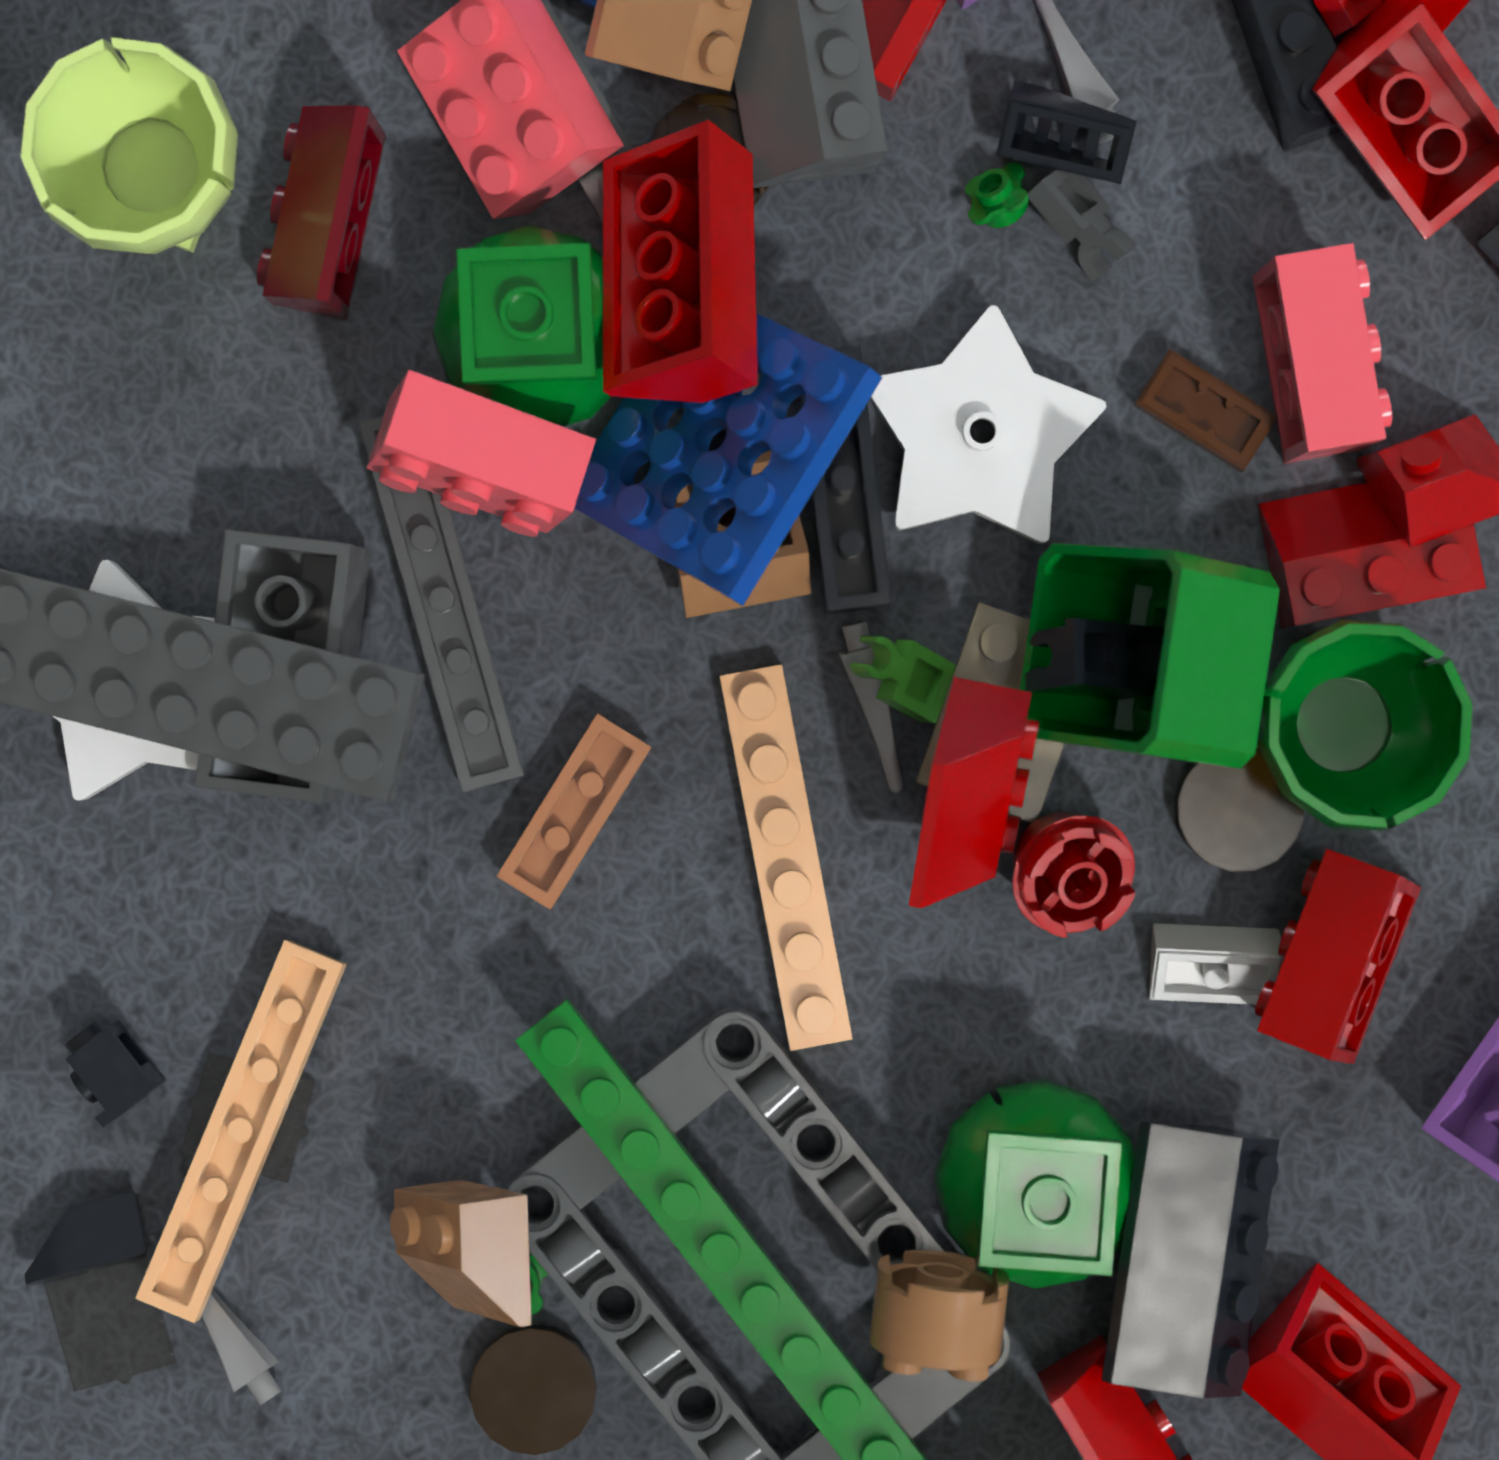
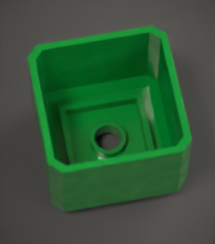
M1052 543L1039 558L1020 690L1026 691L1025 673L1037 667L1047 668L1052 659L1050 646H1032L1029 643L1031 637L1040 630L1065 626V619L1082 618L1165 628L1155 695L1116 700L1032 692L1027 719L1040 721L1036 739L1241 769L1256 753L1280 591L1271 573L1174 550Z

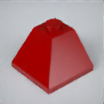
M1476 414L1357 458L1360 472L1410 548L1499 515V446Z

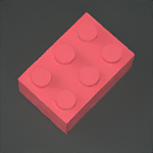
M460 0L397 50L492 219L533 212L624 146L541 0Z
M1354 243L1275 256L1253 275L1252 279L1275 414L1278 416L1276 420L1284 464L1356 452L1387 439L1385 428L1390 427L1392 424L1391 402L1385 388L1378 389L1374 363L1380 362L1381 343L1375 324H1367L1363 299L1368 298L1370 295V278L1365 261L1363 259L1356 260Z
M408 370L389 398L366 468L380 473L378 480L388 487L407 493H415L417 487L441 495L440 503L449 509L468 515H476L478 509L502 517L501 525L504 528L521 535L536 537L539 531L548 533L573 513L596 439Z

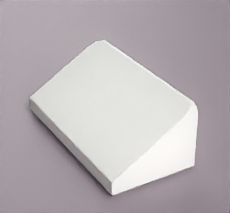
M1154 923L1152 926L1149 1000L1256 1005L1265 983L1269 979L1276 981L1284 957L1278 955L1281 940L1279 930Z

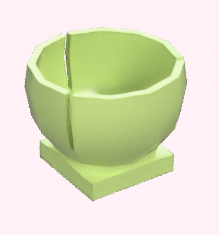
M111 37L112 45L110 42L101 39L57 60L26 103L21 149L22 162L45 213L49 215L51 220L92 248L157 254L176 246L194 253L200 234L206 230L230 198L231 190L234 189L238 134L214 79L163 44ZM115 49L120 51L126 63L120 58Z

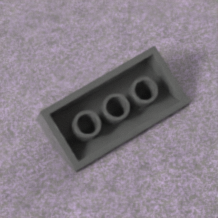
M752 0L732 83L743 147L753 154V188L875 172L888 149L862 0Z
M225 529L214 622L359 657L371 549L349 543ZM202 754L198 755L195 787L316 803L341 802L342 790Z

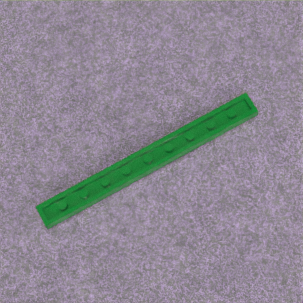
M567 998L518 1036L515 1040L840 1458L842 1460H928L571 1001Z

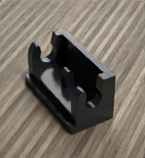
M1070 618L1065 619V626L1040 630L1031 637L1029 643L1032 646L1038 647L1050 646L1052 659L1047 668L1037 667L1025 673L1026 691L1116 700L1155 695L1165 628Z

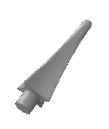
M1034 0L1050 40L1066 95L1115 113L1116 111L1113 107L1120 99L1077 42L1053 1ZM1101 132L1099 144L1112 140L1114 135Z
M866 620L842 626L848 650L838 653L872 732L888 786L892 792L898 793L903 790L904 784L896 753L890 706L876 699L882 680L858 677L850 669L851 662L869 665L873 662L874 652L872 647L859 641L863 635L870 636Z
M212 1289L202 1313V1318L219 1354L233 1393L247 1385L261 1406L282 1391L268 1370L279 1361Z

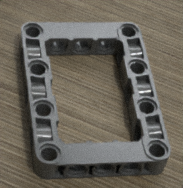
M732 1006L716 1012L632 1080L674 1134L727 1091L731 1090L876 1270L878 1260L888 1254L890 1255V1263L893 1265L903 1263L904 1251L908 1250L949 1252L763 1020L751 1009ZM734 1024L746 1027L754 1038L751 1049L741 1056H731L724 1053L717 1043V1036L723 1028ZM580 1123L517 1173L507 1190L521 1193L522 1190L530 1186H539L545 1188L554 1200V1208L544 1215H535L528 1212L530 1253L698 1460H842L817 1427L791 1447L787 1442L781 1446L777 1441L773 1445L748 1415L746 1401L699 1343L693 1347L666 1312L667 1303L620 1245L614 1249L587 1216V1204L620 1179L621 1176ZM819 1124L828 1128L832 1132L834 1139L827 1151L812 1155L800 1148L797 1139L804 1128ZM899 1224L906 1226L913 1232L911 1244L901 1252L891 1253L885 1251L878 1244L882 1231L891 1225ZM620 1286L632 1294L635 1304L624 1313L610 1312L600 1301V1294L609 1287ZM1005 1324L1000 1359L995 1364L989 1366L988 1377L1003 1366L1010 1352V1338ZM880 1366L875 1370L876 1379L869 1384L913 1439L983 1381L960 1380L952 1377L948 1370L922 1367V1371L918 1374L904 1375L888 1371L883 1366ZM700 1386L709 1390L714 1396L715 1401L710 1408L695 1412L682 1404L680 1395L690 1387Z

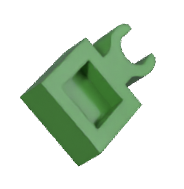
M861 636L859 641L872 647L874 659L871 665L851 662V671L861 678L882 680L876 699L918 722L936 724L957 665L913 640L897 639L894 644L886 637Z

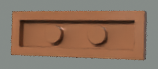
M597 713L496 877L551 910L652 746Z

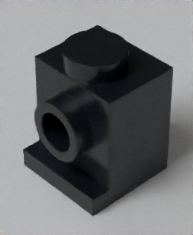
M120 1021L107 1026L103 1030L97 1022H94L65 1044L71 1053L66 1058V1061L74 1070L70 1073L74 1086L86 1100L91 1103L98 1101L105 1109L95 1117L102 1128L118 1119L166 1081Z

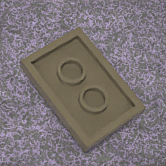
M980 602L977 603L950 686L915 780L916 783L927 787L929 785L932 762L954 677L1020 690L1030 620ZM1036 739L1032 760L1019 758L1018 767L1029 769L1030 773L1023 807L1010 806L1009 814L1020 816L1021 820L1030 823L1039 818L1065 743Z

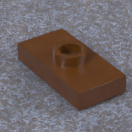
M1171 349L1165 353L1133 404L1137 409L1240 473L1246 469L1278 418L1272 412Z

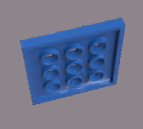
M756 313L757 374L761 373V380L757 388L749 395L742 396L743 390L705 403L624 397L594 445L574 507L578 512L742 606L750 596L882 380V377L869 366ZM806 394L805 403L800 412L794 417L786 418L787 409L792 401ZM684 407V414L680 422L674 428L667 429V423L671 415L677 409ZM727 428L726 438L717 450L708 452L712 438L719 431ZM771 451L770 461L766 468L759 474L751 475L756 459L763 453ZM651 461L649 472L644 480L639 484H633L638 469L643 464ZM693 484L692 493L687 502L681 507L675 508V500L679 492L687 485ZM736 507V515L731 525L726 530L717 532L718 522L727 510Z

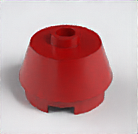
M1055 812L1037 819L1021 834L1014 850L1013 893L1018 908L1032 924L1062 938H1068L1067 933L1082 932L1093 927H1097L1100 932L1108 929L1125 914L1135 897V890L1131 887L1135 873L1133 849L1125 834L1117 826L1098 817L1072 812Z

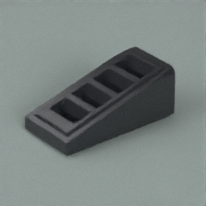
M1015 80L1009 95L996 155L1121 184L1137 121L1045 87ZM1027 115L1039 117L1036 133L1024 130ZM1051 121L1064 123L1060 142L1048 138ZM1076 126L1089 129L1084 151L1072 147ZM1101 132L1114 135L1108 160L1096 156Z

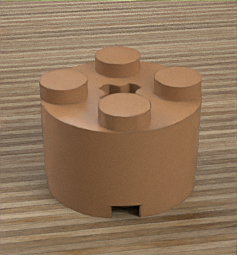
M904 1251L903 1263L893 1265L890 1263L889 1254L881 1257L878 1260L869 1341L875 1350L883 1354V1368L897 1374L913 1375L920 1373L922 1367L948 1370L952 1377L964 1381H983L987 1379L989 1366L995 1364L1001 1355L1009 1286L1008 1274L1001 1268L993 1267L991 1277L976 1271V1258L945 1251Z

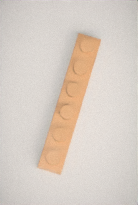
M782 664L721 675L720 682L790 1051L852 1040Z
M284 940L135 1299L192 1323L200 1320L347 963L294 941Z

